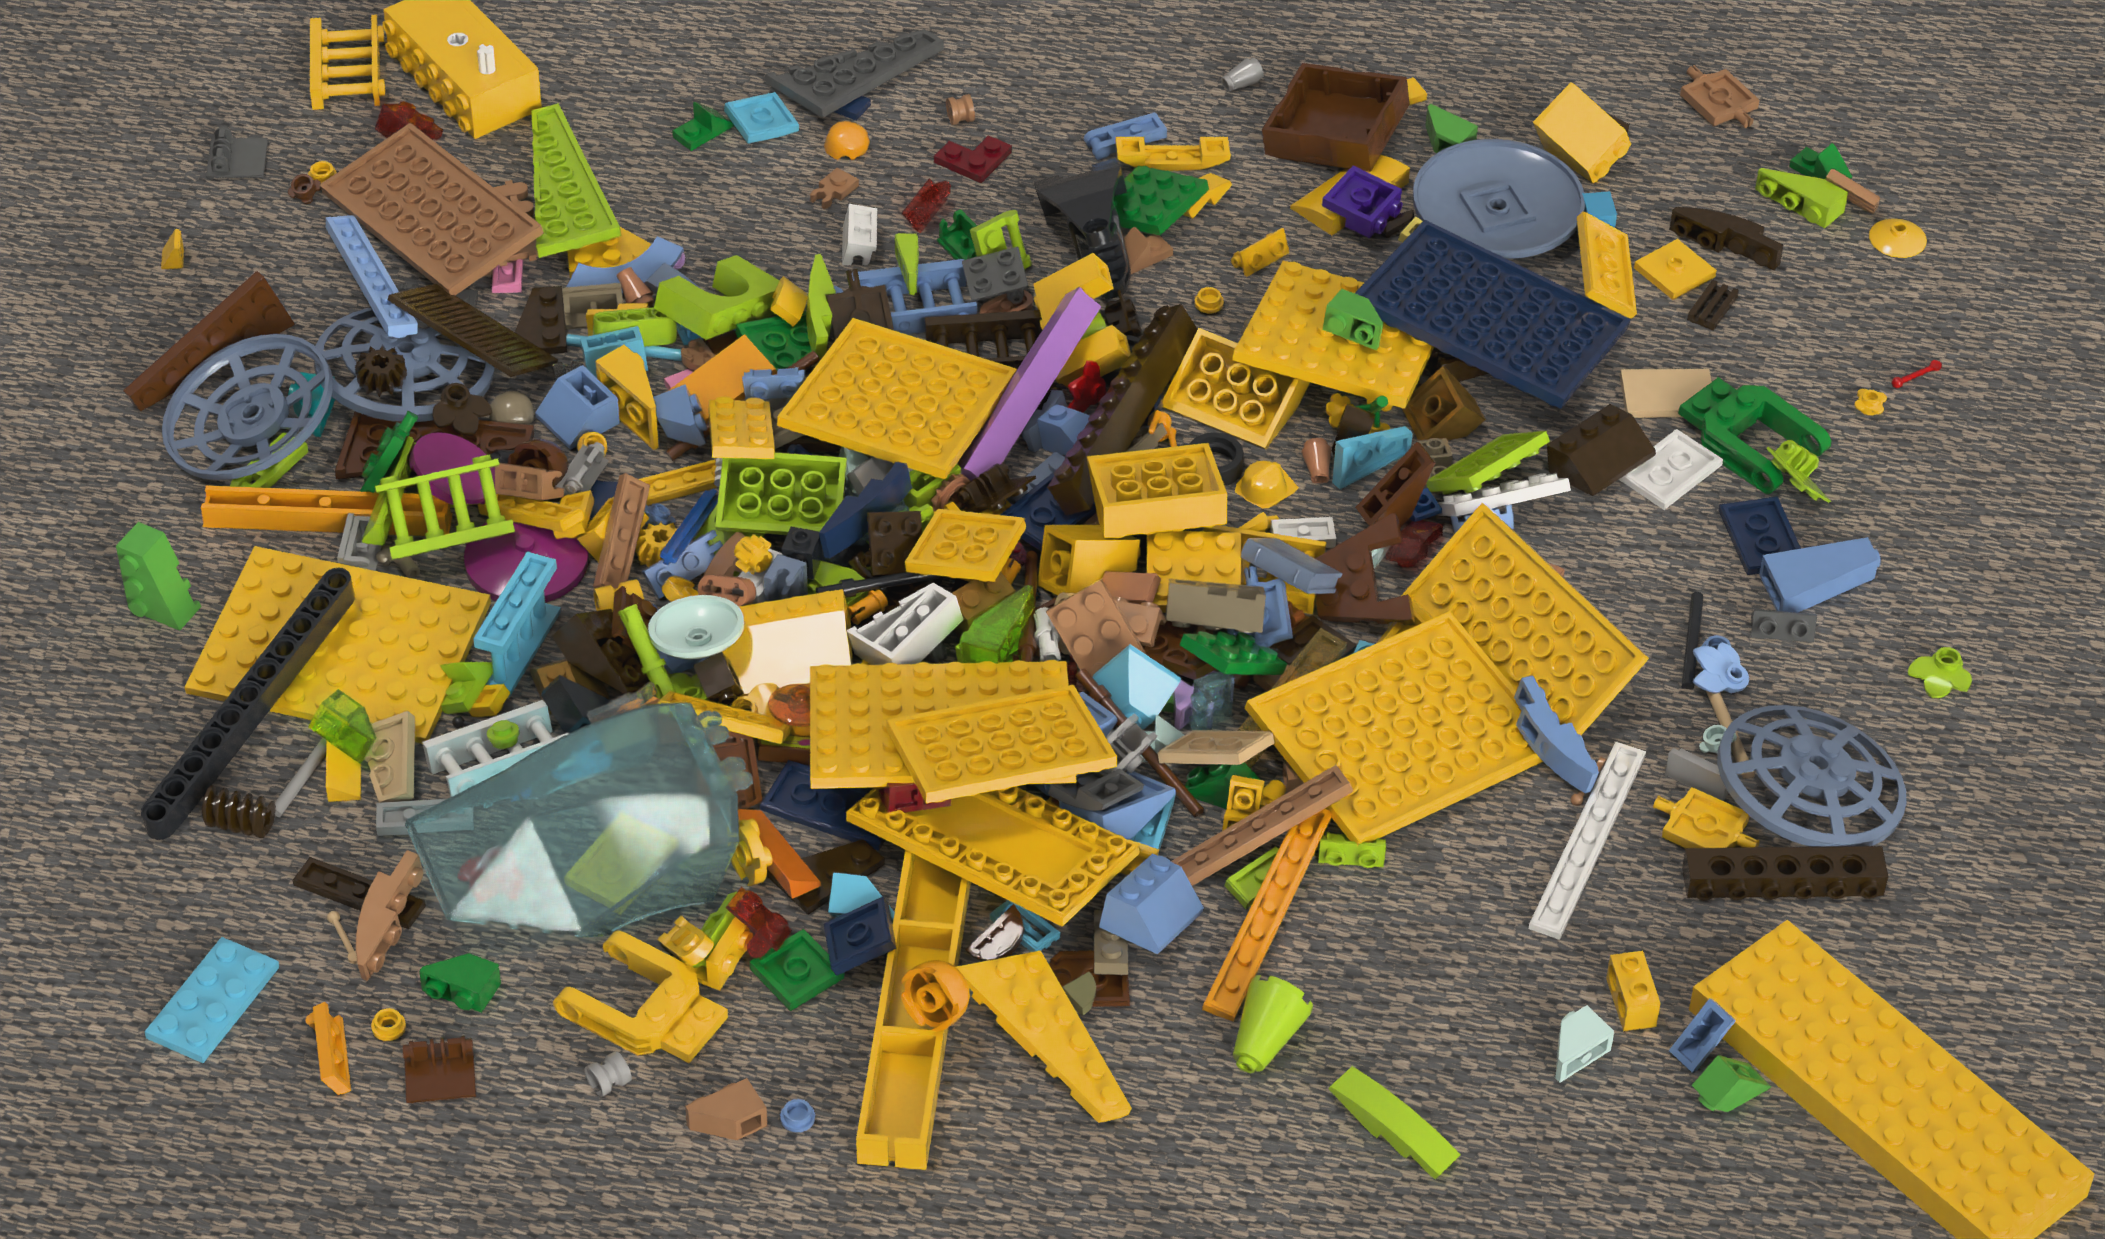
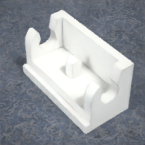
M849 204L843 224L842 265H851L853 257L857 255L863 257L862 265H868L872 252H876L877 208Z

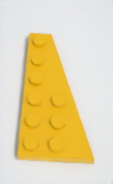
M1041 950L956 967L963 974L969 988L973 991L971 997L979 1005L985 1003L997 1015L996 1022L1032 1057L1037 1055L1047 1065L1045 1070L1053 1078L1059 1077L1071 1089L1070 1095L1098 1123L1129 1115L1132 1109Z

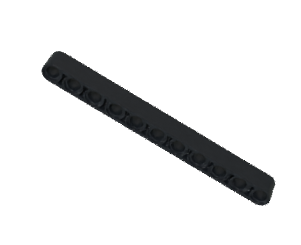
M340 567L332 568L322 576L141 808V817L149 837L163 840L174 834L205 795L209 786L219 777L355 600V592L349 571Z

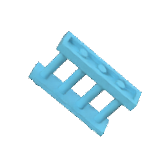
M531 552L525 554L473 638L475 648L491 652L493 674L486 685L504 684L510 691L507 699L511 696L561 613V607L545 603L544 589L557 569L556 559Z

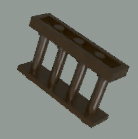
M1040 310L925 317V340L948 347L949 343H966L967 353L979 357L977 342L995 341L997 358L984 359L1018 369L1026 356L1009 357L1007 340L1024 339L1026 353L1028 354L1036 338L1042 332L1040 326L1042 317Z

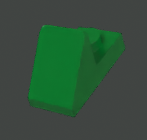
M694 101V118L672 130V134L675 140L692 151L734 127V124L716 110Z
M1833 143L1821 153L1805 147L1790 160L1789 167L1805 176L1826 180L1830 170L1835 169L1852 179L1848 167Z

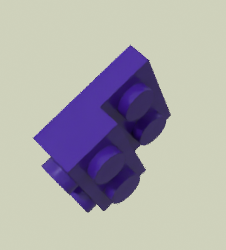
M1353 165L1323 197L1322 207L1345 217V227L1370 238L1374 233L1381 234L1384 231L1387 219L1390 216L1396 218L1399 215L1403 203L1400 202L1402 189Z

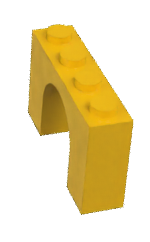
M1094 253L1033 284L1036 293L1034 302L1038 310H1040L1042 320H1040L1042 330L1065 294L1081 287L1082 291L1092 299H1095L1114 289L1108 265ZM1110 325L1081 339L1055 380L1068 388L1069 383L1083 376L1084 365L1087 360L1098 363L1100 377L1121 367L1131 355L1127 337L1116 327Z

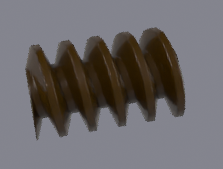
M211 785L207 789L202 804V817L207 827H215L217 825L220 830H227L229 828L233 833L242 831L247 836L254 833L257 838H264L274 823L275 801H271L268 807H266L264 796H259L256 803L253 804V795L251 793L246 794L244 800L241 801L240 791H234L230 799L227 788H222L218 796L216 786Z

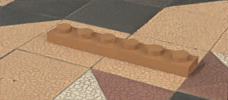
M1334 765L1170 862L1182 867L1193 886L1354 791L1338 766Z

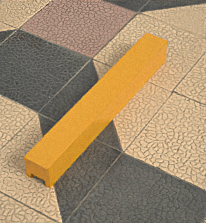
M206 486L205 502L201 505L203 527L343 533L348 513H354V516L370 517L379 493ZM403 493L401 503L409 535L425 536V533L428 531L419 494ZM432 495L439 527L444 530V535L449 534L453 515L450 510V504ZM393 523L389 535H396Z

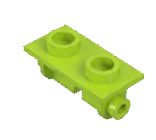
M1327 832L1320 839L1318 863H1328L1333 866L1341 864L1357 865L1364 868L1384 867L1386 839L1377 838L1375 841L1370 843L1362 842L1357 846V843L1349 841L1345 834Z

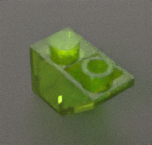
M339 689L320 704L308 728L360 764L364 761L377 739L365 707Z

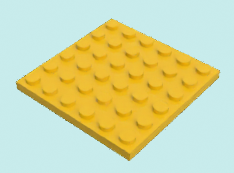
M1283 260L1234 349L1232 361L1375 400L1379 396H1385L1388 399L1389 405L1405 409L1434 346L1424 341L1416 340L1411 335L1388 326L1385 322H1383L1380 344L1377 350L1322 330L1327 304L1341 289L1355 293L1364 282L1357 281L1352 277L1331 274L1323 269H1313L1302 266L1297 262Z
M852 318L777 416V426L839 445L849 450L861 452L877 459L892 463H907L908 468L946 479L994 411L1017 369Z

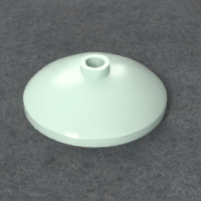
M712 595L684 597L666 604L653 615L648 627L649 636L652 644L658 650L670 656L681 659L706 658L726 650L738 640L744 630V616L741 609L734 602L726 598Z

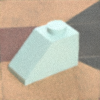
M1588 1005L1576 1012H1569L1560 1023L1555 1079L1562 1082L1611 1051L1614 1030Z

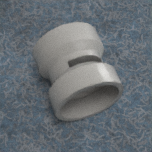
M617 1051L606 1055L605 1060L601 1064L593 1062L584 1069L589 1085L592 1088L600 1086L601 1090L596 1092L599 1097L609 1094L612 1086H624L632 1080V1075L625 1059Z

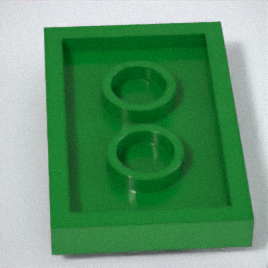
M1199 631L1198 634H1183L1179 644L1223 674L1283 675L1287 666L1286 662L1277 657L1278 653L1276 651L1254 643V637L1243 632H1238L1237 635H1230L1225 632L1209 634Z

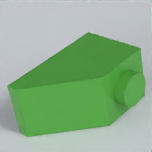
M1720 1055L1712 1061L1692 1084L1694 1089L1700 1094L1698 1097L1699 1101L1711 1111L1716 1109L1724 1112L1735 1109L1771 1088L1766 1080L1749 1063Z

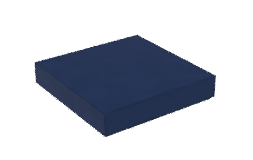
M880 897L824 923L830 966L836 976L896 949L889 904L884 897Z

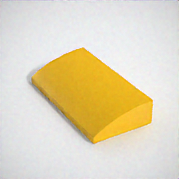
M1380 155L1371 172L1366 171L1399 188L1409 183L1410 167L1384 155ZM1345 168L1290 205V209L1331 236L1343 229L1346 218L1322 207V199L1347 173L1349 168Z

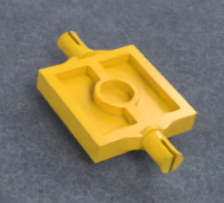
M1691 787L1686 796L1676 803L1660 795L1657 796L1654 802V809L1656 808L1670 815L1669 821L1663 828L1662 838L1684 848H1734L1737 845L1746 848L1759 846L1760 840L1742 833L1750 818L1744 810Z

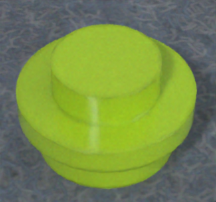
M507 720L498 721L488 729L487 738L493 747L497 749L513 747L518 742L519 727L517 724Z

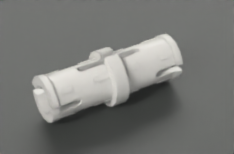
M1046 607L1037 609L1035 611L1036 614L1033 615L1036 625L1034 637L1040 649L1041 662L1046 660L1059 661L1061 660L1058 648L1060 635L1047 615L1046 611L1049 608Z

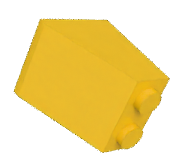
M1572 82L1533 121L1544 150L1559 158L1568 167L1591 183H1595L1600 178H1603L1608 173L1610 167L1618 158L1623 157L1631 146L1626 130Z
M1045 525L1037 585L1058 596L1063 592L1077 593L1101 578L1103 579L1105 571L1133 572L1137 568V560L1140 557V540L1131 535L1122 538H1104L1100 525Z

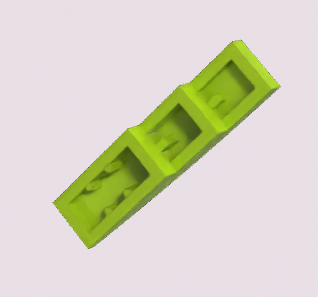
M816 254L810 273L806 323L811 350L819 358H822L827 351L832 321V312L826 296L836 294L822 255Z
M1351 1066L1328 1088L1373 1136L1378 1138L1382 1135L1404 1158L1411 1155L1434 1179L1438 1178L1461 1155L1436 1129L1407 1104L1355 1067Z

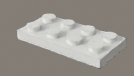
M1546 473L1529 476V481L1511 480L1500 483L1501 488L1485 486L1472 492V494L1454 493L1443 496L1444 501L1438 503L1442 508V513L1438 514V516L1457 517L1470 514L1481 503L1492 509L1571 491L1569 479L1558 478L1557 474L1546 475Z

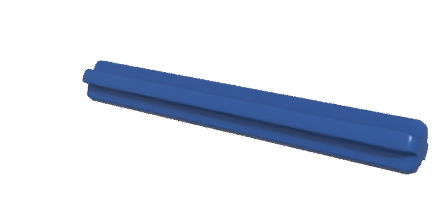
M711 489V491L705 490L661 551L660 557L664 559L663 564H676L717 505V490Z

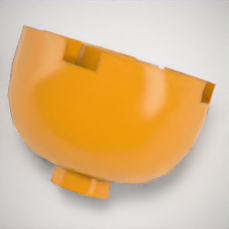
M940 960L924 962L909 970L902 978L901 984L905 982V991L901 993L902 1002L907 1013L920 1026L927 1024L930 1027H934L931 1031L936 1032L945 1030L966 1012L970 999L969 986L963 974L949 962Z

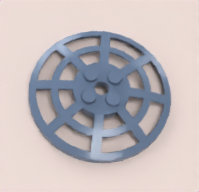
M372 308L356 311L338 319L323 332L315 346L326 360L342 357L346 367L356 376L346 387L339 384L332 376V397L342 405L358 413L389 421L401 422L407 411L419 417L416 422L433 420V407L436 404L414 406V392L430 391L452 383L463 384L457 377L464 371L468 359L485 363L482 376L473 387L468 389L470 394L483 397L490 388L494 377V367L457 343L458 347L440 344L436 336L441 333L431 327L426 330L417 328V334L407 335L403 338L388 337L384 329L372 325L379 323ZM343 327L352 328L345 336L342 347L324 351L325 343L333 334ZM361 331L373 336L369 343L351 345L354 338ZM382 344L387 351L395 347L397 355H403L407 376L403 380L402 389L394 388V392H402V406L375 402L356 394L362 387H359L357 382V374H355L356 361L352 355L368 353L370 346L375 350H379ZM441 354L459 356L451 370L448 371L440 364ZM314 361L315 374L317 375L321 368ZM432 372L438 376V378L418 383L413 381L414 378H420Z
M259 335L241 340L221 349L200 363L187 375L170 399L162 425L163 443L168 454L182 470L202 479H236L269 468L298 449L320 424L332 397L333 379L331 369L323 354L313 344L292 335ZM284 349L279 365H265L245 370L241 357L263 350ZM295 351L310 357L321 368V371L309 382L300 372L290 368ZM230 363L234 377L219 386L207 400L193 394L209 376ZM274 375L270 384L258 383L251 385L250 379ZM285 377L290 378L300 386L298 390L287 397L280 390ZM325 381L320 404L313 417L307 418L312 402L311 392ZM234 387H239L240 390L234 393L223 405L217 403ZM303 398V407L299 418H287L289 407ZM185 404L199 409L200 411L194 426V437L174 441L175 424ZM258 412L255 416L250 418L251 414ZM209 414L217 415L219 429L204 434V426ZM280 429H291L277 443L272 446L269 445L268 439ZM299 429H303L296 437H294L296 433L299 431ZM225 438L231 445L222 455L212 451L207 443ZM197 445L204 456L214 461V463L206 470L192 467L180 456L177 449ZM257 445L258 453L245 457H234L242 447ZM259 460L248 466L220 471L226 465L245 464Z
M1774 705L1753 709L1731 722L1724 732L1717 750V765L1720 777L1735 802L1762 826L1798 844L1809 847L1873 846L1890 836L1904 815L1907 804L1906 788L1902 775L1890 756L1871 737L1857 727L1822 711L1790 705ZM1765 716H1788L1786 719L1771 722L1763 728L1746 723ZM1795 726L1799 735L1788 739L1773 731L1782 727ZM1809 727L1822 729L1836 736L1832 740L1815 736ZM1738 730L1754 735L1755 737L1751 745V760L1733 763L1731 743L1734 733ZM1764 740L1782 747L1778 757L1762 758V744ZM1849 743L1866 761L1852 759L1843 747ZM1861 744L1865 745L1874 754H1876L1885 764L1886 767L1878 765L1875 762L1874 758L1871 756V754ZM1767 769H1778L1784 780L1789 784L1787 789L1782 787ZM1756 771L1764 785L1779 797L1770 810L1749 793L1737 774ZM1856 771L1872 774L1873 785L1870 792L1854 780ZM1882 777L1894 780L1896 784L1898 802L1892 814L1878 800L1882 790ZM1850 790L1862 800L1853 805L1840 807L1838 798ZM1803 793L1813 798L1825 799L1826 806L1806 801L1798 797V795ZM1792 805L1811 814L1829 817L1832 834L1804 828L1787 821L1782 816ZM1871 808L1884 821L1883 824L1869 831L1846 834L1843 818L1859 815Z

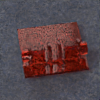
M742 886L725 907L755 933L747 944V951L754 958L763 957L771 947L777 952L792 931L788 926L787 920L777 912L772 913L763 905L762 899L751 890L746 891Z

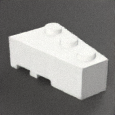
M931 583L899 601L900 606L884 615L882 612L877 613L873 616V621L859 629L855 626L847 630V634L854 654L871 665L920 663L964 620L956 596L937 584Z

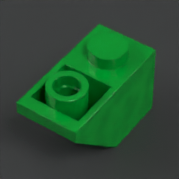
M1245 762L1240 765L1209 764L1192 769L1186 777L1185 787L1195 799L1227 809L1232 775L1260 779Z
M470 953L422 966L419 971L422 991L433 999L443 998L454 1002L463 1010L473 1009L482 1013L501 985L499 964Z

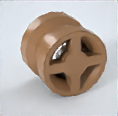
M970 94L963 95L960 99H955L954 97L946 98L947 116L951 125H957L960 121L964 120L968 123L974 122L975 111Z

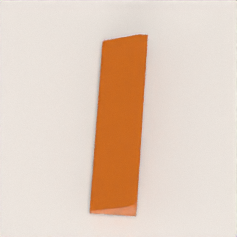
M730 810L732 822L742 819H755L759 827V837L762 845L767 847L772 855V866L767 867V869L792 899L821 886L820 880L761 810Z

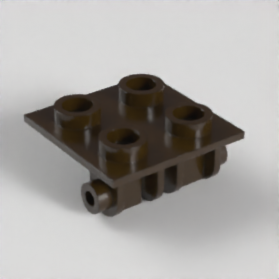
M996 463L981 473L979 477H975L959 489L957 498L962 504H965L960 510L965 512L972 511L974 513H980L986 509H989L990 512L996 511L1006 505L1005 499L1011 495L1015 497L1027 491V484L1035 480L1036 476L1010 479L1008 476V466L1004 463Z
M921 511L868 512L870 551L861 555V566L871 570V575H890L906 572L905 560L922 535Z

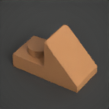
M1133 227L1124 238L1131 274L1173 256V248L1159 235L1152 234L1145 237L1136 227Z

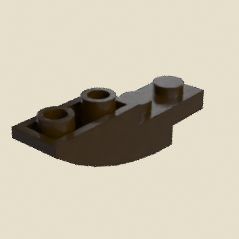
M1675 207L1672 210L1669 230L1675 232L1680 237H1686L1700 244L1703 248L1711 249L1717 253L1724 247L1728 248L1734 254H1740L1755 261L1758 265L1768 267L1774 271L1781 263L1784 245L1764 236V226L1735 215L1708 209Z

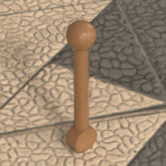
M1599 758L1597 762L1599 772L1602 771L1607 760L1606 758ZM1579 790L1577 794H1573L1571 796V803L1575 806H1580L1583 803L1585 793Z

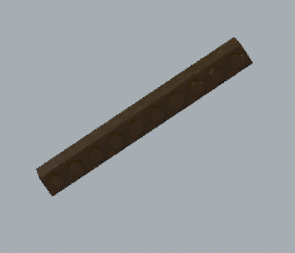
M1182 304L1172 307L1168 305L1163 306L1154 313L1153 320L1144 329V334L1139 342L1132 348L1133 352L1122 364L1121 371L1111 381V387L1106 395L1100 399L1099 406L1088 418L1089 422L1084 430L1078 434L1077 441L1066 453V458L1062 465L1054 472V477L1047 488L1066 516L1089 510L1095 502L1087 465V456L1126 452L1186 354L1198 329Z

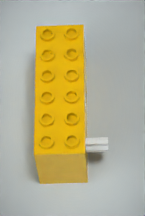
M403 0L383 9L385 19L383 21V28L387 35L385 48L388 55L400 62L405 73L410 72L414 76L417 85L420 88L424 87L428 91L433 102H439L443 106L446 115L449 118L453 117L457 121L462 132H468L476 139L531 115V110L542 108L538 67L471 0Z

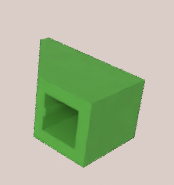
M1430 104L1427 107L1426 129L1435 153L1450 146L1477 139V125L1435 105Z
M1341 289L1327 304L1322 330L1377 350L1380 344L1383 321L1368 298Z

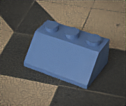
M1152 853L1107 893L1099 927L1158 954L1201 914L1204 907L1182 867L1170 862L1166 857L1157 856Z

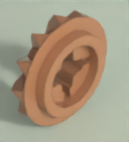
M961 473L958 475L952 474L948 481L943 480L941 487L936 489V495L931 499L933 511L936 512L937 509H944V505L950 502H954L961 509L965 504L958 500L957 493L970 480Z

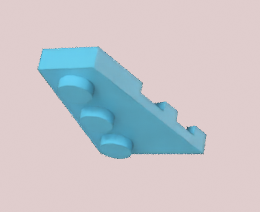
M1406 426L1336 441L1332 483L1339 489H1342L1403 457L1411 448L1413 433Z

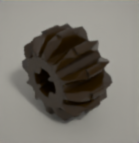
M382 344L379 350H375L370 346L368 353H360L359 361L355 365V374H357L359 387H365L367 394L376 391L380 397L382 392L387 391L392 395L394 388L402 389L403 380L407 376V368L405 367L403 355H397L395 347L387 351Z

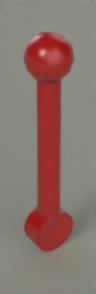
M1932 360L1930 365L1902 378L1894 377L1891 381L1892 386L1900 388L1903 383L1933 370L1938 371L1941 369L1942 363L1938 360Z

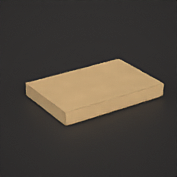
M1621 369L1620 372L1625 411L1632 414L1634 418L1682 417L1678 414L1680 405L1712 382L1709 369Z
M1192 730L1157 753L1159 763L1240 765L1275 742L1273 732Z

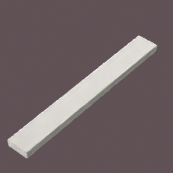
M1615 741L1529 923L1530 930L1559 940L1561 939L1643 763L1646 751Z

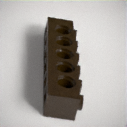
M1882 846L1686 848L1682 865L1687 898H1698L1704 901L1712 898L1742 900L1746 897H1763L1767 900H1773L1778 897H1797L1798 899L1830 897L1832 899H1840L1845 896H1862L1863 898L1871 899L1877 896H1884L1888 881V872Z

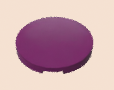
M431 433L421 437L416 442L410 453L409 463L411 470H415L418 476L471 465L473 464L472 458L486 454L473 443L456 435ZM495 467L490 470L495 487ZM478 471L461 474L460 479L466 504H485ZM448 478L429 482L433 496L454 505Z

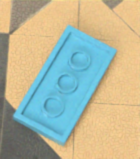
M221 937L145 1030L146 1039L204 1063L279 969V962Z

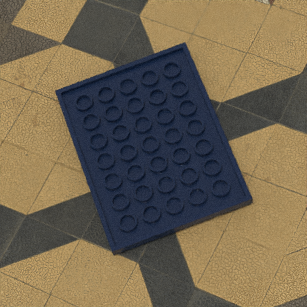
M1424 220L1355 292V294L1370 300L1381 320L1388 326L1397 328L1411 335L1416 340L1424 341L1438 348L1439 351L1450 354L1464 361L1467 365L1477 367L1491 374L1492 377L1503 380L1517 387L1520 391L1530 393L1544 400L1545 403L1560 409L1624 334L1631 319L1427 220Z

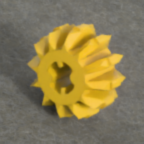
M660 521L659 525L656 526L648 523L646 529L640 530L635 549L640 565L646 564L647 567H650L663 559L660 557V553L678 529L674 523L664 525Z

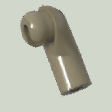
M392 545L382 546V550L377 552L376 558L383 566H389L394 561L407 578L419 575L420 569L411 556L392 560L389 548Z

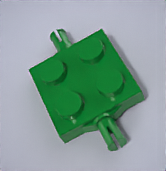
M407 411L401 423L396 422L393 429L386 428L378 442L380 443L377 448L378 454L371 453L363 467L364 470L361 476L365 477L360 489L361 492L374 493L376 491L375 486L379 485L380 479L384 477L404 444L406 436L410 435L413 425L419 418L416 414Z

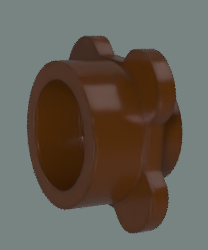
M307 174L297 175L291 182L288 194L291 198L301 199L303 204H309L313 201L316 191L321 189V182L313 180Z

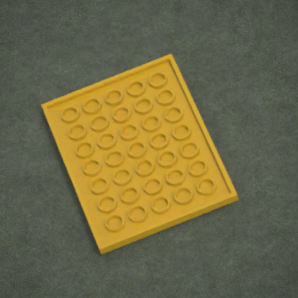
M254 546L184 687L186 694L224 702L328 570L340 567L349 571L351 575L355 600L270 709V712L331 725L335 720H341L346 725V728L357 729L409 711L415 716V742L423 744L422 742L430 739L443 712L441 705L447 695L446 690L453 684L452 679L448 678L440 665L465 662L473 645V638L480 629L490 607L491 597L490 594Z
M1450 611L1249 699L1245 705V710L1262 731L1273 732L1275 742L1273 745L1303 783L1334 765L1338 766L1350 782L1354 792L1325 809L1331 811V818L1350 841L1357 843V846L1362 842L1370 843L1375 841L1377 838L1390 834L1543 762L1516 726L1521 710L1514 699L1515 688Z
M1017 660L995 663L991 661L980 663L949 662L944 664H929L926 662L916 664L886 663L884 665L857 663L841 666L830 664L810 666L811 789L886 787L887 783H915L887 732L886 719L1069 686L1066 661L1046 660L1044 662ZM1076 775L1069 778L1041 781L1037 784L1076 783Z

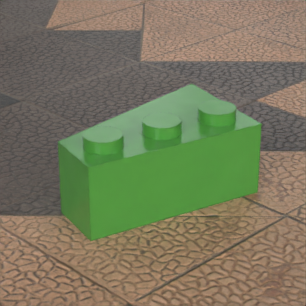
M137 522L116 545L128 609L138 617L145 616L180 631L202 606L199 601L195 600L193 602L188 592L191 584L188 578H181L176 568L179 565V561L165 533Z

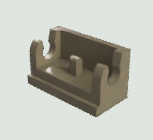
M621 283L562 288L566 329L587 328L586 313L588 309H617L619 304H623Z

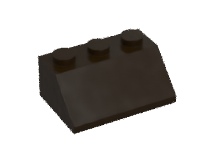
M1611 404L1547 444L1549 473L1557 474L1558 478H1568L1571 486L1591 496L1596 495L1656 455L1655 448L1633 415Z

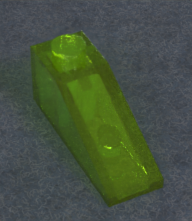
M1024 586L976 618L969 630L962 633L959 648L963 651V663L991 661L999 664V662L1006 661L1034 610L1033 586Z

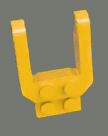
M619 930L614 931L603 943V951L605 953L608 952L612 958L628 965V969L659 984V987L640 1007L636 1017L631 1018L573 987H565L553 1000V1006L560 1016L637 1056L654 1053L656 1050L662 1049L687 1063L694 1059L728 1018V1009L699 994V984L694 967Z

